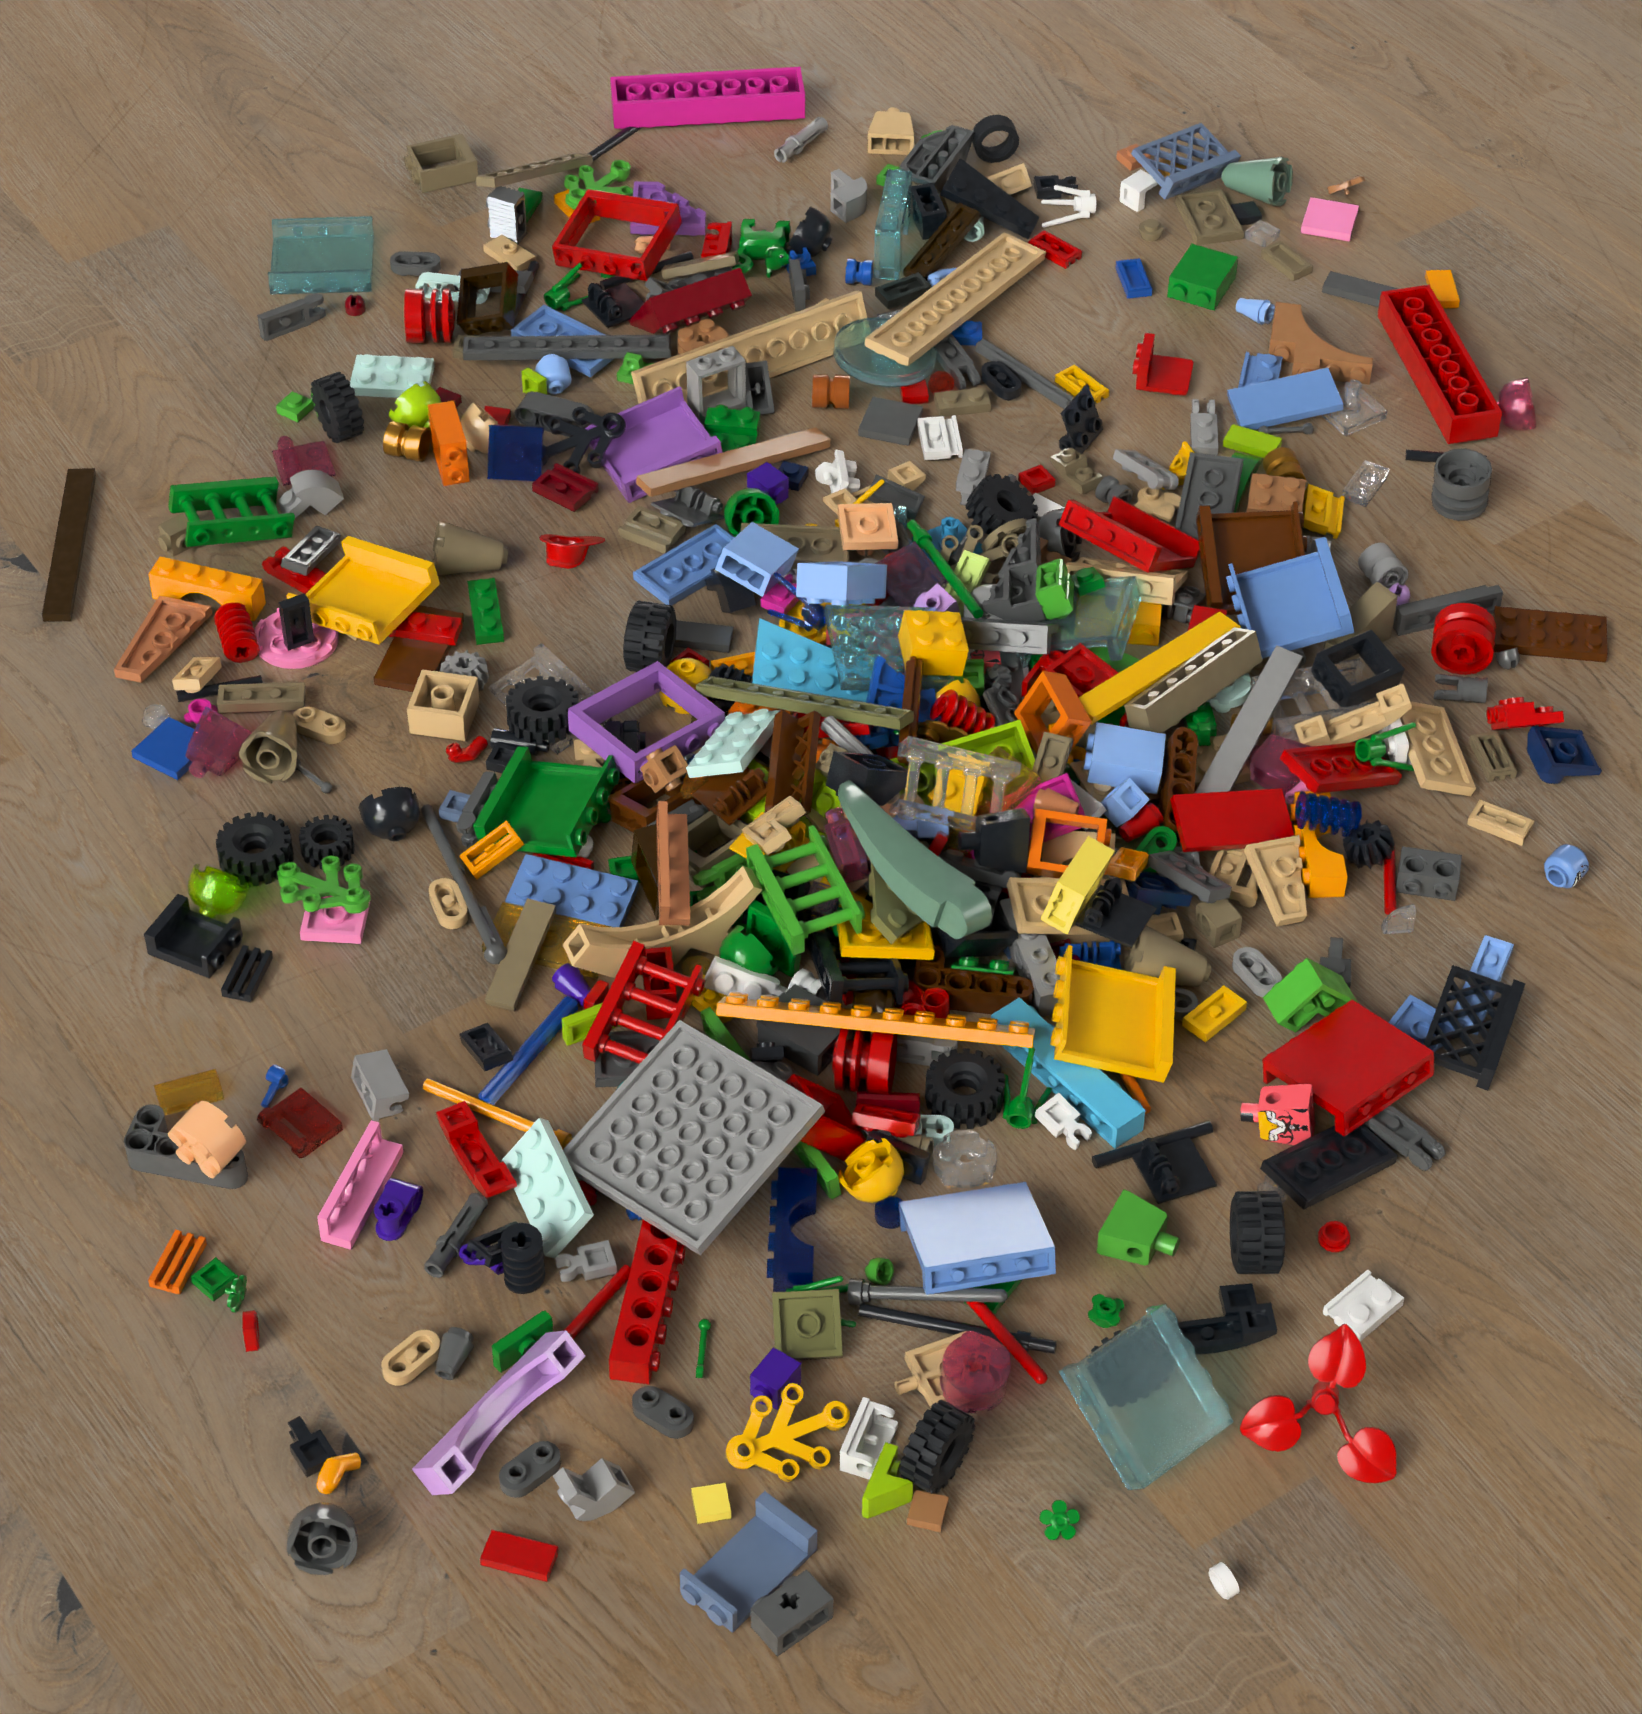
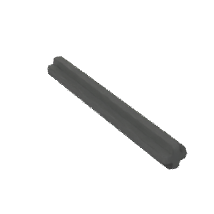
M986 339L976 343L977 353L990 361L1004 363L1023 383L1061 408L1065 409L1074 397Z

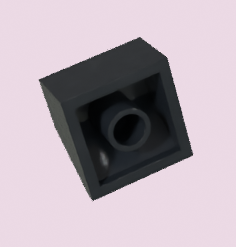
M834 751L825 786L836 791L835 795L838 796L839 785L851 780L879 806H884L914 780L915 773L881 755Z

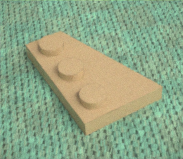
M1300 835L1248 844L1244 849V854L1276 927L1303 922L1307 916L1305 888L1301 879L1302 858L1299 857Z

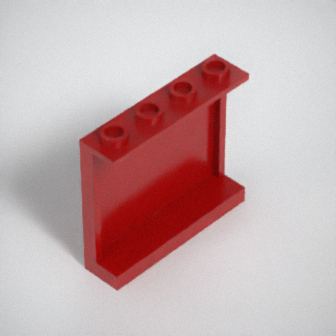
M1113 496L1107 512H1096L1074 499L1068 500L1058 524L1147 573L1192 568L1200 552L1198 539L1116 496Z
M1350 1000L1343 1006L1338 1007L1331 1014L1314 1023L1310 1028L1291 1038L1289 1042L1274 1052H1270L1262 1059L1263 1082L1265 1084L1270 1083L1277 1077L1288 1085L1312 1084L1314 1102L1335 1116V1131L1344 1137L1434 1075V1051L1354 1000Z

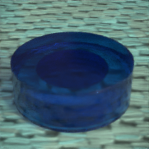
M889 1196L885 1200L877 1202L874 1211L876 1222L887 1229L900 1227L899 1202L903 1200L895 1196Z

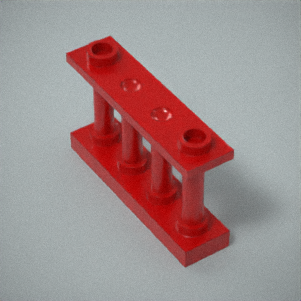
M633 940L582 1044L584 1058L596 1062L600 1053L609 1052L640 1064L648 1054L610 1040L611 1036H609L612 1027L620 1025L657 1039L660 1042L679 1020H684L694 997L701 996L706 980L703 979L702 966L696 964L691 976L688 977L649 962V958L646 957L645 945ZM645 973L685 988L678 1003L637 988L634 982L638 974L643 975ZM633 999L672 1014L666 1029L624 1014L622 1007L625 1001Z

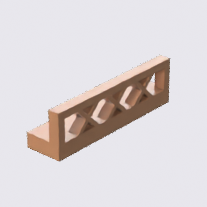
M658 801L656 831L659 925H690L687 814H668L667 801Z

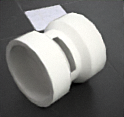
M802 968L793 976L788 990L796 984L824 1001L827 1000L820 979L814 978L812 972Z

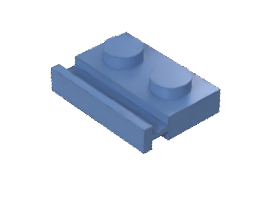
M1250 352L1245 353L1239 387L1279 379L1283 357L1257 353V356L1249 355Z

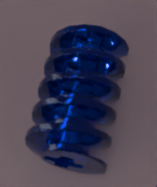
M1301 791L1295 806L1297 827L1303 829L1307 821L1310 831H1314L1317 824H1319L1321 833H1325L1328 826H1330L1332 835H1336L1341 828L1342 836L1348 837L1350 831L1356 830L1360 824L1362 807L1358 801L1351 803L1347 799L1339 800L1336 797L1328 798L1326 795L1317 796L1315 793L1306 794L1304 791Z

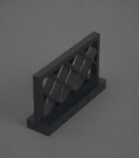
M1452 965L1423 1044L1429 1048V1046L1441 1043L1447 1051L1444 1054L1434 1052V1064L1478 1079L1476 1087L1488 1091L1526 983L1514 979L1510 986ZM1454 977L1467 981L1470 987L1460 990L1454 982ZM1492 990L1500 993L1501 997L1489 1001L1483 991ZM1476 994L1481 1003L1470 1006L1465 996ZM1457 999L1463 1009L1452 1012L1446 1002ZM1487 1010L1492 1020L1481 1022L1476 1013ZM1468 1015L1474 1025L1463 1028L1457 1018ZM1449 1021L1455 1031L1444 1034L1438 1024ZM1479 1032L1484 1042L1473 1044L1468 1035ZM1460 1037L1466 1047L1455 1050L1449 1040ZM1471 1054L1477 1062V1066L1474 1067L1463 1063L1460 1057Z

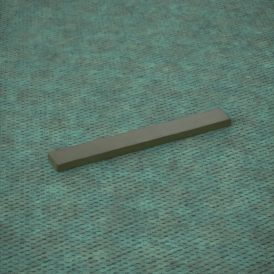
M713 676L696 685V691L706 697L804 714L815 710L822 717L833 716L839 720L901 730L914 721V711Z

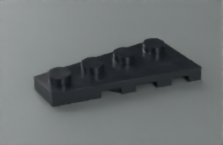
M961 158L940 194L957 204L961 203L979 211L982 217L1026 239H1029L1040 218Z

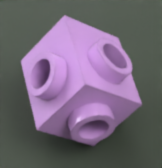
M938 583L928 592H923L913 605L915 611L960 612L957 601Z

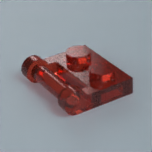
M301 1087L272 1108H264L257 1116V1122L264 1128H270L291 1146L292 1153L298 1158L306 1157L343 1130L342 1122ZM285 1118L306 1138H300L280 1120Z

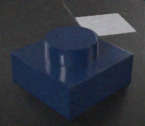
M783 461L778 470L789 477V489L799 491L808 477L809 467Z

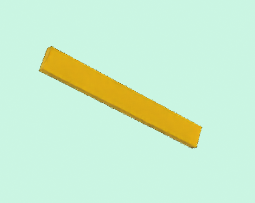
M1218 612L1079 697V700L1092 721L1091 725L1132 700L1232 628H1241V626L1223 613Z

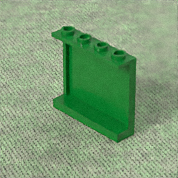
M518 746L473 825L478 841L507 820L525 844L517 851L577 857L582 846L586 844L593 825L597 824L601 810L608 803V797L614 786L619 782L620 771L616 768L613 755L607 757L603 767L532 761L529 748ZM503 836L502 838H500V839H499L498 841H496L494 844H496L497 842H499V841H500L501 839H503L505 836Z

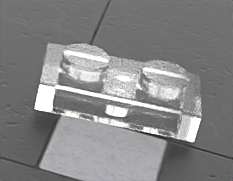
M1365 460L1343 489L1342 496L1345 497V500L1367 507L1388 478L1389 468Z

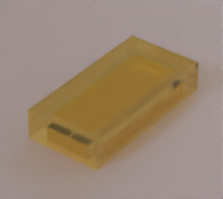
M216 1069L154 1085L158 1104L163 1109L165 1116L188 1110L200 1101L214 1103L225 1100Z

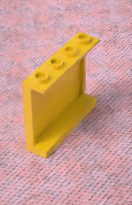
M347 536L341 542L345 556L305 594L310 603L312 623L380 645L440 585L436 568L433 562ZM288 593L286 596L289 599L298 595Z
M1068 945L1064 956L1058 957L1055 966V974L1059 975L1060 979H1057L1053 997L1058 998V1003L1055 1004L1052 1013V1022H1056V1027L1053 1028L1050 1045L1055 1046L1054 1060L1164 1083L1173 1064L1176 968L1164 966L1159 978L1074 960L1072 959L1073 946Z

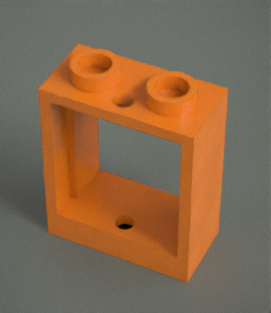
M454 401L429 404L428 416L431 446L443 486L470 482L466 438Z
M1048 671L1041 672L1014 712L1017 720H1021L1025 734L1036 755L1044 731L1065 737L1069 735V738H1073L1072 751L1092 723L1067 676ZM1051 700H1053L1061 716L1049 732L1040 716Z
M1035 808L1028 850L1027 873L1025 874L1060 878L1068 865L1040 861L1046 822L1096 829V840L1109 847L1112 829L1106 828L1107 819Z

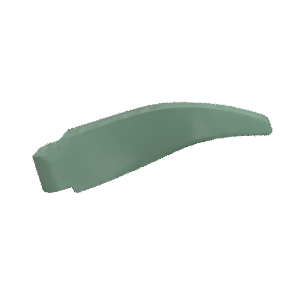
M851 780L839 785L838 798L867 856L891 890L914 913L932 928L939 927L954 939H961L989 926L992 919L991 906L984 893L975 887L973 879L961 873L926 848Z

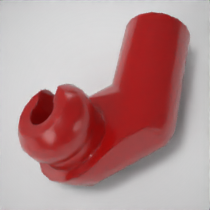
M477 736L468 747L461 748L459 743H451L446 747L445 752L449 755L448 759L453 763L474 761L487 748L488 742L484 737Z

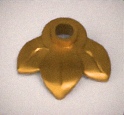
M925 720V722H918L917 738L926 744H942L969 735L960 728L949 727L940 721Z

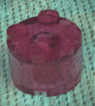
M975 1331L964 1332L961 1337L952 1341L944 1352L939 1377L946 1402L968 1414H976V1411L985 1409L989 1411L997 1407L1006 1394L1011 1370L1009 1351L995 1339L978 1334Z

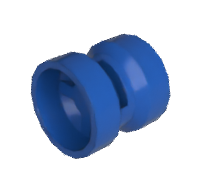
M848 258L845 275L846 284L861 282L863 285L871 286L873 260L858 262L856 259Z

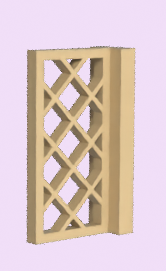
M1081 557L1076 563L1067 562L1065 564L1070 575L1076 574L1080 569L1094 567L1103 577L1105 587L1088 595L1173 605L1176 591L1188 577L1187 570L1175 569L1147 573L1130 563Z

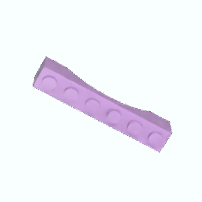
M566 1330L545 1333L412 1468L431 1495L453 1494L476 1470L485 1450L502 1429L532 1401L563 1380L581 1362L585 1355Z

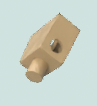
M891 107L887 111L875 112L868 130V153L908 155L914 148V130L910 114L908 112H900L895 107Z

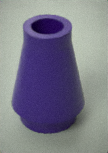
M569 963L564 964L552 977L555 989L575 999L584 1008V999L591 988L578 967H574Z

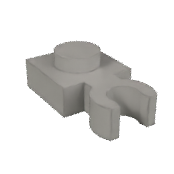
M609 1240L577 1247V1255L575 1256L560 1254L556 1257L557 1268L569 1267L560 1270L562 1282L571 1281L578 1274L582 1273L585 1281L617 1273V1265Z

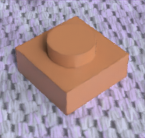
M1133 144L1117 151L1116 159L1130 171L1142 167L1131 155L1133 149L1139 147L1138 144ZM1144 153L1146 158L1151 159V155Z

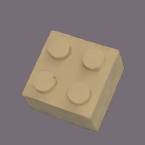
M422 669L407 707L409 733L466 741L480 702L478 677Z

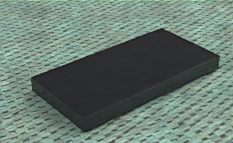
M1364 1124L1345 1137L1335 1131L1334 1125L1263 1160L1260 1169L1305 1210L1395 1164L1398 1155Z

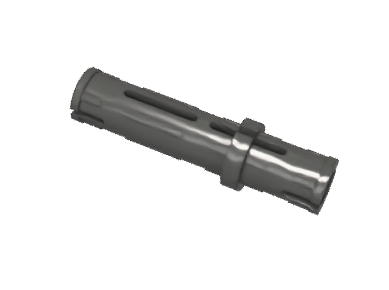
M471 1193L445 1235H441L435 1244L436 1249L424 1264V1269L429 1275L436 1278L442 1277L451 1260L458 1257L462 1243L484 1209L488 1206V1201L485 1197L478 1193Z

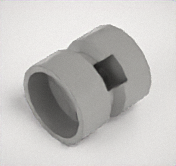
M1385 543L1372 544L1359 557V568L1370 579L1372 584L1379 582L1389 589L1395 583L1404 585L1408 579L1407 568L1396 558L1395 553Z

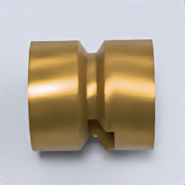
M391 421L384 434V453L396 457L405 455L406 459L423 462L430 447L429 428L415 425L409 428L408 424Z
M1276 448L1270 451L1263 459V467L1267 475L1306 480L1295 452L1290 448Z

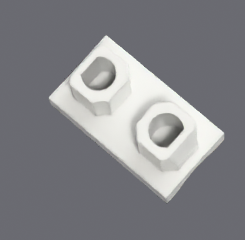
M835 450V460L833 463L823 462L815 469L816 480L822 484L830 485L831 494L844 488L850 493H854L860 488V480L854 478L857 470L856 462L846 460L844 452L841 450Z

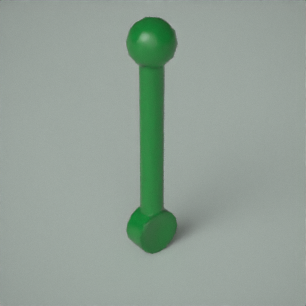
M702 1319L698 1324L701 1334L696 1378H703L707 1331L711 1328V1322L708 1319Z

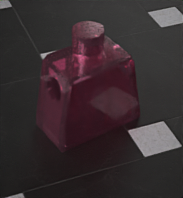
M205 707L186 752L187 759L192 761L189 766L190 773L197 778H203L207 771L217 776H223L240 759L239 752L242 743L252 732L212 709Z
M1270 735L1261 746L1256 744L1248 759L1251 761L1250 779L1265 789L1282 788L1285 797L1286 793L1300 782V778L1291 773L1289 768L1280 760L1284 749L1312 746L1277 735Z
M834 808L827 811L825 815L828 824L824 825L825 837L829 845L830 855L845 883L849 884L868 878L869 873L865 851L848 818H845L843 809Z

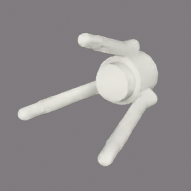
M1055 185V190L1079 196H1074V200L1051 199L1041 201L1042 204L1073 205L1074 211L1079 212L1042 223L1043 228L1080 218H1090V214H1094L1096 211L1095 194H1090V190H1078Z

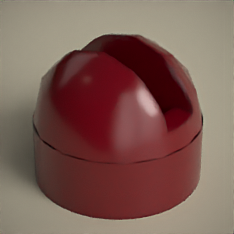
M350 294L346 298L345 311L348 315L359 316L366 311L363 297L358 294L357 296Z

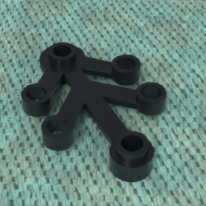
M577 407L572 412L575 423L578 425L590 423L597 427L586 430L564 422L560 417H552L547 424L550 432L554 435L564 433L572 437L547 447L539 442L533 443L527 448L526 456L532 465L543 466L550 457L575 448L571 457L563 466L568 469L575 466L573 471L580 474L579 464L591 441L600 438L595 450L591 451L587 457L593 468H600L605 463L603 455L611 440L620 437L626 429L625 420L616 413H608L602 417L588 412L584 407ZM579 414H585L582 418H577ZM556 423H560L559 427L553 428ZM617 425L615 428L610 429L611 426ZM599 456L600 459L594 462L593 459Z

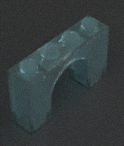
M887 169L875 226L874 278L899 279L902 266L903 235H908L911 221L912 171Z

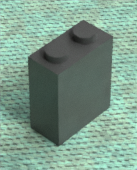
M796 984L786 993L783 992L779 996V1002L785 1003L791 1002L792 998L810 1000V1005L820 1006L823 1005V1002H826ZM757 1020L756 1023L759 1043L775 1042V1046H783L785 1058L816 1076L833 1061L834 1047L841 1028ZM852 1030V1040H853L854 1037H855V1030Z

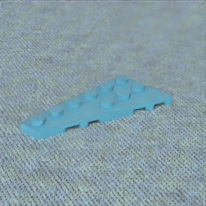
M759 618L752 683L866 702L873 666Z

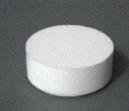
M1219 1562L1209 1569L1210 1580L1221 1597L1228 1600L1240 1592L1234 1575L1224 1563Z

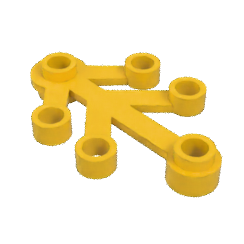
M795 1383L788 1384L781 1393L782 1403L769 1434L757 1439L762 1419L767 1417L772 1410V1402L766 1396H758L753 1400L750 1406L751 1415L743 1434L734 1436L726 1446V1458L733 1467L749 1469L756 1465L777 1474L782 1481L791 1482L799 1474L798 1463L793 1459H785L781 1462L763 1453V1451L773 1447L809 1462L814 1469H823L830 1462L831 1455L825 1447L811 1448L794 1439L824 1427L832 1431L840 1430L848 1423L850 1411L843 1402L832 1401L824 1407L820 1414L787 1426L794 1407L803 1398V1389ZM787 1391H796L798 1394V1399H789L787 1397ZM756 1403H765L767 1411L759 1412L756 1409ZM839 1409L842 1412V1418H833L831 1410ZM746 1446L749 1449V1455L741 1456L738 1453V1447ZM822 1453L825 1457V1462L817 1463L814 1460V1454ZM790 1465L794 1469V1475H785L783 1466Z

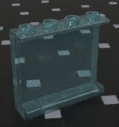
M372 216L272 219L273 247L271 272H268L270 295L372 292L374 255Z
M1136 576L1104 579L1105 587L1079 596L1074 590L1073 610L1067 617L1050 620L1045 616V620L1038 621L1059 623V632L1051 634V651L1072 649L1079 643L1083 644L1086 648L1107 646L1110 661L1122 660L1141 602ZM1015 652L1017 658L1021 659L1023 668H1027L1032 653Z
M1166 1304L1148 1307L1145 1309L1146 1315L1079 1363L1068 1364L1058 1371L1127 1490L1146 1488L1234 1422L1229 1414L1227 1403L1216 1392L1209 1372L1199 1363L1194 1354L1195 1349L1192 1343L1184 1337L1177 1325V1317L1167 1308Z

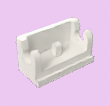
M862 1398L840 1450V1471L870 1480L885 1442L891 1444L897 1431L898 1422L891 1419L894 1416L895 1410L872 1402L869 1398Z

